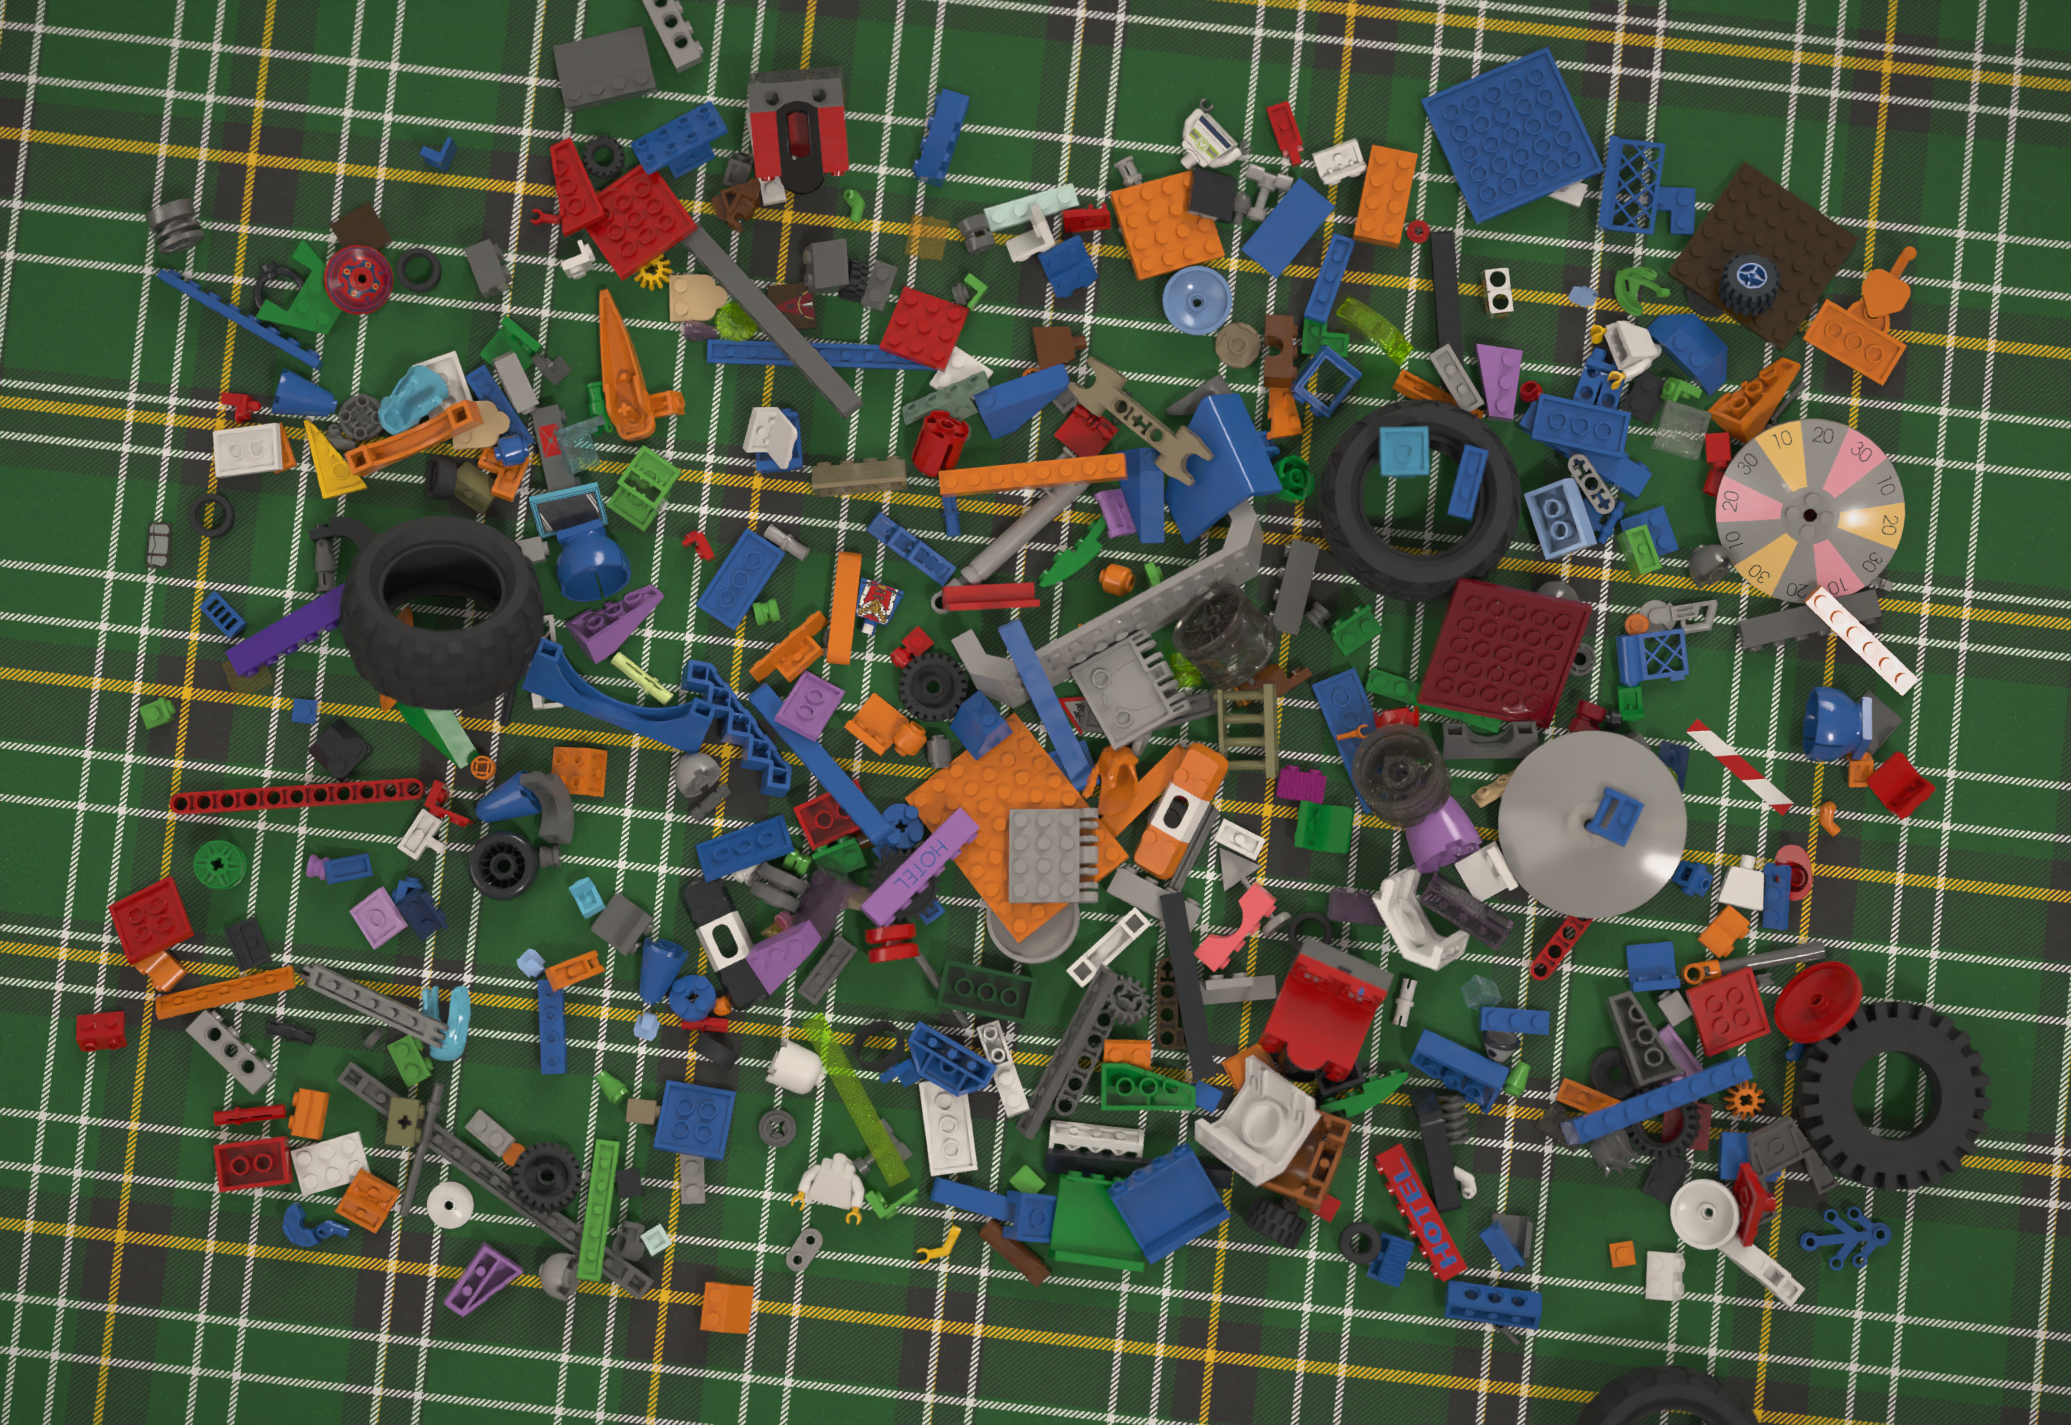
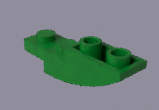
M1103 516L1099 521L1096 518L1087 528L1090 533L1085 539L1081 537L1073 547L1076 550L1075 553L1068 548L1064 552L1059 550L1052 560L1055 563L1050 571L1046 568L1038 579L1041 581L1039 587L1042 590L1056 586L1076 575L1102 550L1103 545L1097 542V540L1107 528Z
M1401 1068L1388 1071V1076L1379 1079L1378 1075L1365 1078L1366 1083L1361 1084L1363 1093L1359 1094V1091L1355 1090L1345 1093L1346 1098L1336 1100V1096L1322 1100L1323 1104L1318 1106L1319 1110L1331 1113L1343 1109L1346 1118L1360 1114L1393 1094L1406 1080L1408 1073L1407 1071L1401 1072Z

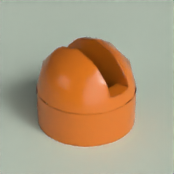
M724 995L717 998L713 1010L719 1016L732 1012L731 1005Z

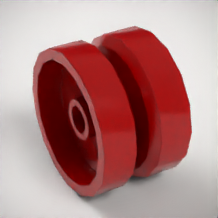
M900 923L890 924L887 927L884 925L877 929L866 930V943H881L882 946L868 951L869 963L920 956L918 944H903V940L912 939L917 935L915 923L900 925Z

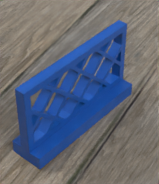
M1610 136L1598 231L1607 232L1609 230L1653 236L1665 144L1620 139L1617 136ZM1623 145L1633 146L1638 153L1630 160H1627L1622 154ZM1650 148L1660 149L1659 158L1652 163L1643 154ZM1641 156L1648 166L1637 173L1630 163ZM1621 158H1622V159L1624 160V162H1625L1622 166H1621ZM1658 163V169L1656 170L1654 165ZM1628 166L1635 176L1624 183L1619 173ZM1651 168L1656 174V180L1648 186L1641 178V175ZM1638 178L1645 189L1635 196L1628 188V185ZM1618 181L1622 184V186L1619 187V188H1618ZM1655 185V191L1653 193L1651 188ZM1625 188L1632 199L1622 206L1616 199V195ZM1648 191L1654 199L1652 204L1644 208L1637 198ZM1635 201L1642 211L1631 218L1624 208ZM1616 203L1619 209L1614 212ZM1652 208V214L1650 215L1647 211ZM1620 211L1629 220L1623 226L1613 225V218ZM1645 213L1650 220V229L1639 228L1634 221Z

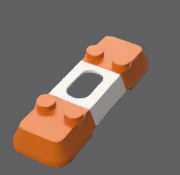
M1192 743L1187 747L1134 850L1133 861L1139 868L1162 880L1169 879L1175 874L1208 805L1228 771V761L1223 755L1201 743ZM1181 795L1188 800L1189 807L1180 825L1172 829L1165 825L1164 815L1173 798Z

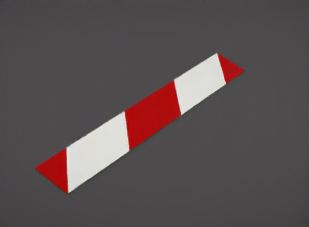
M1697 719L1686 731L1780 815L1783 816L1794 804L1701 721Z

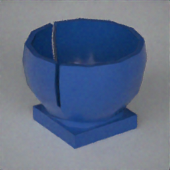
M600 518L556 532L557 539L562 548L556 562L557 585L561 594L567 599L580 602L602 599L596 574L598 575L605 598L619 592L630 582V561L624 549L609 539Z
M1814 687L1810 691L1807 700L1803 724V738H1808L1803 739V750L1806 759L1815 762H1831L1852 752V759L1861 760L1872 741V698L1862 697L1859 703H1855L1841 690L1830 687Z

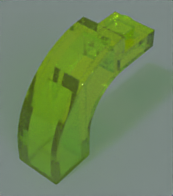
M1350 296L1335 313L1348 328L1368 338L1399 366L1414 349L1405 339L1406 337L1389 321L1367 305Z

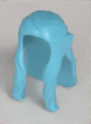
M415 365L410 367L407 374L399 380L392 394L382 399L378 411V418L382 427L392 435H397L416 427L422 417L433 411L442 403L443 399L448 398L449 390L445 381L441 379L439 374H436L426 366Z
M434 986L432 988L431 996L430 989L424 988L422 991V1013L441 1021L438 1007L439 987ZM457 986L451 992L449 1018L446 1023L450 1027L448 1031L439 1030L447 1035L445 1040L436 1038V1040L444 1043L442 1049L430 1045V1055L434 1059L441 1061L456 1060L464 1052L471 1015V998L468 994V988L465 986Z

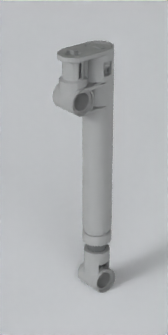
M1063 447V453L1055 460L1076 457L1067 447ZM1092 483L1041 488L1046 495L974 558L968 566L964 567L960 571L962 576L957 580L954 578L946 586L980 585L983 580L985 581ZM941 590L932 597L931 606L935 613L945 615L950 611L938 609L935 606L936 600L942 598Z

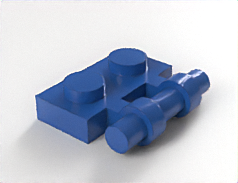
M1591 486L1589 490H1594L1596 487ZM1600 490L1598 493L1591 495L1593 498L1598 495L1600 498L1599 507L1609 508L1608 503L1610 499L1602 497L1601 492L1603 491ZM1585 496L1583 503L1592 530L1600 533L1596 541L1605 545L1608 538L1612 537L1614 533L1613 528L1618 519L1621 520L1623 517L1626 503L1618 500L1613 510L1607 513L1610 516L1606 524L1601 525L1598 522L1603 514L1597 512L1588 497Z

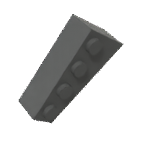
M1628 991L1609 997L1605 1004L1636 1091L1681 1077L1684 1073L1683 1069L1678 1065L1673 1054L1660 1038L1656 1028L1648 1020L1646 1013L1632 992Z

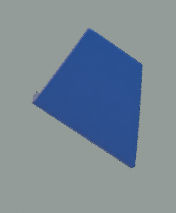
M1238 393L1204 397L1188 426L1215 455L1212 461H1207L1197 454H1192L1188 457L1186 469L1196 481L1193 486H1188L1180 480L1169 476L1164 497L1185 544L1192 543L1219 519L1248 498L1276 494L1282 490V486L1270 462L1279 456L1280 450L1274 445L1272 439L1267 440V433L1270 431H1256Z

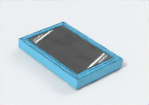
M597 482L529 497L537 530L542 538L554 536L558 531L599 518L603 525L608 524Z

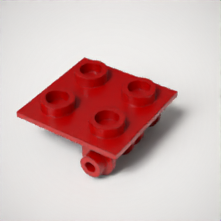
M1079 404L1054 436L1077 456L1089 457L1097 456L1119 430L1102 415L1098 417Z

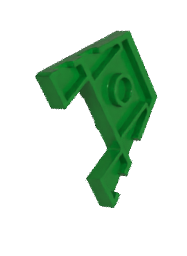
M302 240L291 259L312 272L288 311L266 299L255 318L327 335L342 310L332 303L325 291L324 271L326 265L308 244Z

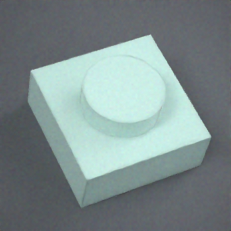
M661 1224L640 1235L652 1256L672 1244Z

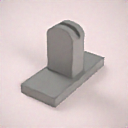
M1876 577L1871 582V585L1891 592L1894 584L1880 577Z

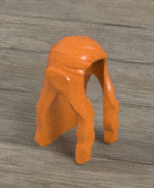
M1112 745L1105 747L1097 764L1092 768L1087 778V785L1082 793L1085 798L1093 794L1098 775L1101 776V790L1097 808L1099 815L1108 817L1112 815L1118 816L1119 813H1124L1126 809H1129L1137 800L1138 779L1135 765L1139 759L1127 746L1117 751H1114Z

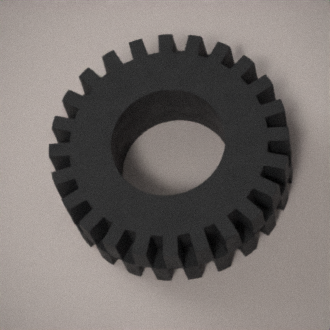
M1905 1001L1876 1002L1859 1005L1853 1017L1839 1031L1825 1039L1813 1042L1812 1046L1806 1047L1802 1056L1805 1059L1802 1069H1796L1794 1080L1799 1081L1798 1093H1793V1103L1799 1106L1800 1117L1796 1118L1799 1128L1805 1130L1809 1138L1807 1139L1808 1143L1822 1157L1821 1160L1828 1168L1836 1170L1842 1178L1859 1183L1862 1186L1889 1191L1915 1190L1924 1184H1935L1943 1180L1942 1176L1944 1174L1955 1172L1962 1166L1960 1161L1965 1155H1972L1978 1145L1974 1141L1978 1134L1985 1133L1988 1123L1983 1122L1984 1111L1991 1110L1992 1099L1986 1098L1985 1086H1990L1991 1082L1989 1074L1982 1073L1980 1063L1984 1062L1980 1051L1972 1049L1969 1044L1972 1040L1965 1031H1959L1953 1026L1955 1022L1946 1015L1936 1014L1933 1012L1934 1009L1930 1007L1914 1005ZM1889 1051L1901 1053L1915 1061L1924 1071L1931 1092L1929 1110L1923 1122L1910 1134L1892 1140H1886L1871 1133L1856 1115L1852 1100L1854 1081L1860 1069L1873 1057Z

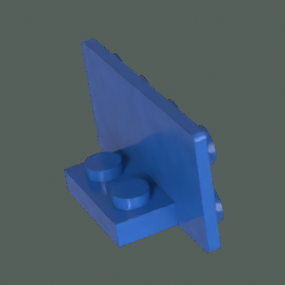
M708 101L637 139L630 145L647 175L668 165L676 179L716 158L709 142L728 133V129L712 101Z

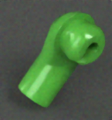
M847 189L843 197L852 208L849 221L860 223L865 202L856 190Z

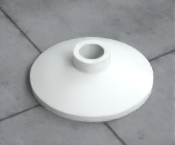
M457 1182L439 1184L431 1191L427 1200V1211L432 1221L438 1226L447 1229L457 1228L465 1224L470 1219L474 1209V1201L470 1191L464 1185ZM447 1201H451L453 1203V1208L451 1210H448L445 1207V1203Z

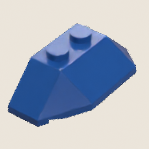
M1695 314L1660 315L1647 328L1651 339L1656 344H1659L1661 349L1709 397L1726 381L1727 345Z
M921 1021L917 1023L907 1041L917 1073L956 1097L987 1088L998 1066Z

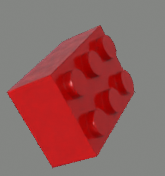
M853 780L852 782L864 795L858 780ZM828 792L793 808L814 852L816 848L827 844L830 845L841 838L861 830Z
M288 1136L214 1145L219 1192L294 1183Z

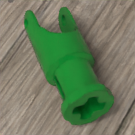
M603 382L584 385L585 390L588 392L590 402L588 409L594 434L601 436V420L603 421L605 431L611 433L613 425L606 409Z

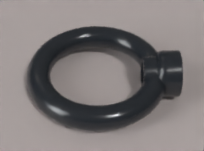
M276 261L263 265L259 268L262 275L257 279L253 289L255 306L259 311L264 304L262 292L268 281L279 276L288 277L297 284L300 292L305 284L304 278L293 269L278 267Z

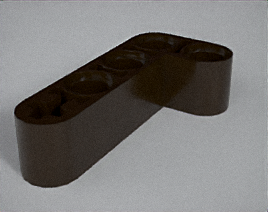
M1167 957L1160 960L1157 965L1156 1040L1158 1045L1165 1049H1187V1044L1184 1042V1028H1178L1176 984L1171 981L1160 982V977L1165 978V971L1161 970V966H1164L1166 961L1170 962V966H1172L1171 958ZM1173 970L1170 971L1169 978L1174 977ZM1164 985L1173 987L1174 994L1171 998H1164L1161 995V988ZM1164 1008H1169L1174 1013L1173 1019L1169 1022L1163 1021L1160 1014ZM1163 1032L1172 1033L1174 1040L1170 1045H1164L1161 1042L1160 1037Z

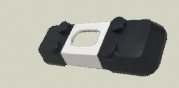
M703 875L683 885L679 893L680 899L731 1007L735 1010L743 1011L769 999L771 995H769L745 958L754 945L722 877L706 883ZM718 925H727L738 945V953L732 958H725L721 955L713 938L712 931Z

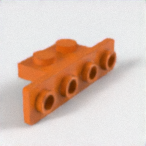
M820 611L810 615L779 645L774 646L770 653L757 661L749 672L760 683L777 668L790 683L825 653L812 637L829 622Z

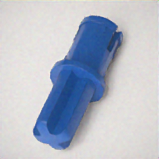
M942 496L944 507L942 517H945L947 537L961 536L958 517L960 511L957 509L956 496L945 498Z

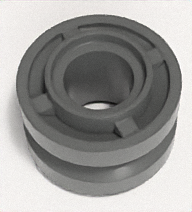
M1580 643L1576 653L1583 655L1585 662L1582 666H1578L1573 662L1569 672L1572 676H1584L1596 664L1594 650L1585 643Z

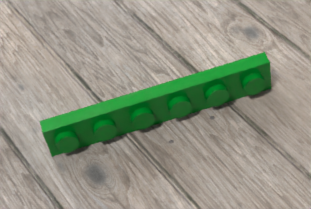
M1371 668L1365 691L1413 707L1419 706V709L1495 734L1498 733L1502 720L1418 704L1416 697L1421 685L1420 683Z

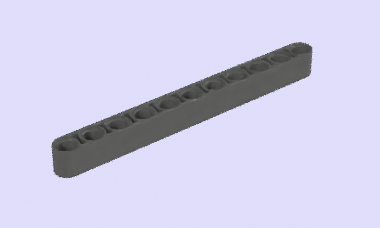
M696 224L699 229L681 240L685 248L831 406L847 420L864 405L860 397L699 224Z

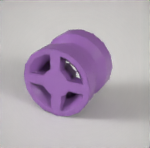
M311 854L307 865L306 877L312 878L317 876L320 880L326 881L322 862L331 859L327 857L320 859L317 855Z

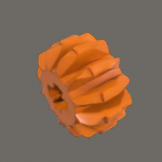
M1748 1080L1742 1082V1086L1740 1083L1735 1084V1090L1728 1087L1726 1090L1731 1093V1097L1724 1096V1100L1731 1101V1103L1727 1104L1725 1108L1727 1110L1733 1109L1731 1114L1733 1117L1740 1113V1119L1745 1120L1747 1113L1750 1118L1755 1117L1753 1109L1758 1112L1762 1111L1757 1106V1103H1764L1765 1100L1757 1097L1763 1091L1761 1089L1754 1091L1757 1087L1756 1083L1752 1082L1749 1085ZM1741 1095H1748L1746 1099H1749L1747 1104H1740L1742 1102L1739 1100Z

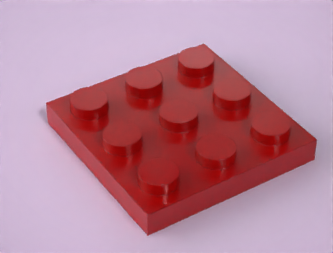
M904 286L880 344V350L945 373L968 317L969 309Z
M172 876L108 906L127 961L131 966L195 935L176 882Z
M1751 967L1741 968L1685 990L1705 1056H1713L1771 1033Z

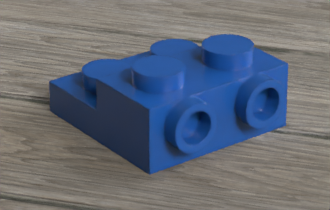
M1079 234L1037 255L1049 285L1057 298L1069 297L1072 295L1073 290L1081 286L1089 287L1098 278Z

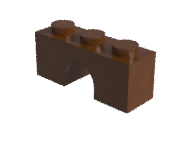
M1266 315L1264 346L1276 347L1281 353L1277 356H1265L1263 387L1291 388L1292 380L1297 378V366H1293V359H1297V345H1293V338H1297L1298 325L1293 324L1294 316Z

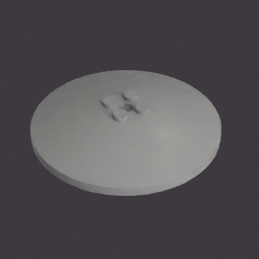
M1581 731L1566 734L1546 742L1520 763L1507 783L1499 808L1498 832L1502 852L1509 869L1520 885L1532 897L1545 906L1566 915L1581 918H1605L1623 914L1639 907L1655 896L1666 885L1676 870L1683 854L1687 835V814L1677 781L1663 761L1652 751L1623 735L1605 731ZM1605 787L1612 788L1645 804L1624 848L1588 832L1584 827L1587 819H1593L1604 795L1602 793ZM1612 800L1600 827L1607 829L1619 801Z

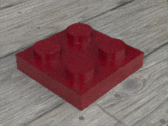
M1693 1101L1694 1104L1698 1105L1697 1113L1701 1114V1119H1699L1701 1129L1697 1131L1699 1135L1697 1139H1694V1144L1687 1149L1708 1151L1713 1105L1712 1103ZM1678 1107L1663 1112L1660 1143L1671 1142L1681 1133L1683 1116Z

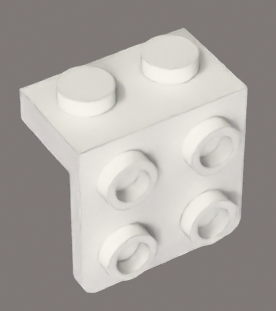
M753 407L743 449L746 453L767 452L781 469H787L792 459V449L797 439V430L778 407Z

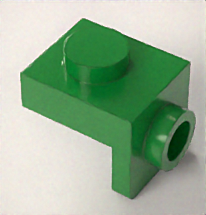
M1640 683L1636 686H1617L1618 711L1621 713V719L1623 721L1635 722L1645 718Z

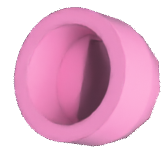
M787 910L775 916L776 924L783 931L795 924V916H791V912Z

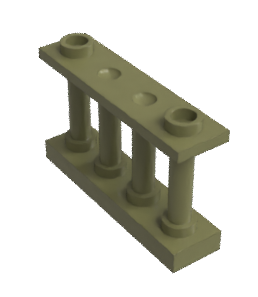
M1226 683L1217 685V689H1214V702L1218 703L1219 753L1228 761V747L1262 746V749H1265V758L1262 760L1228 761L1229 767L1224 778L1229 776V770H1262L1266 772V778L1279 776L1277 683H1265L1260 691H1226ZM1227 700H1260L1264 702V711L1261 714H1227ZM1261 723V725L1265 726V735H1262V737L1228 738L1227 724Z

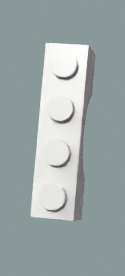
M1135 907L1066 971L1083 988L1095 976L1100 964L1107 966L1145 931L1151 923Z

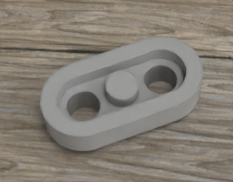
M808 1228L800 1234L786 1257V1263L791 1270L800 1272L808 1267L823 1243L820 1231ZM808 1236L815 1238L814 1244L810 1245L807 1243L806 1239ZM795 1256H801V1264L794 1263L793 1259Z

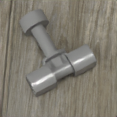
M1250 163L1245 178L1258 182L1257 187L1260 188L1255 207L1249 208L1247 217L1257 222H1264L1267 213L1263 209L1269 192H1274L1275 189L1288 192L1294 178L1280 173L1276 176L1264 172L1265 168Z

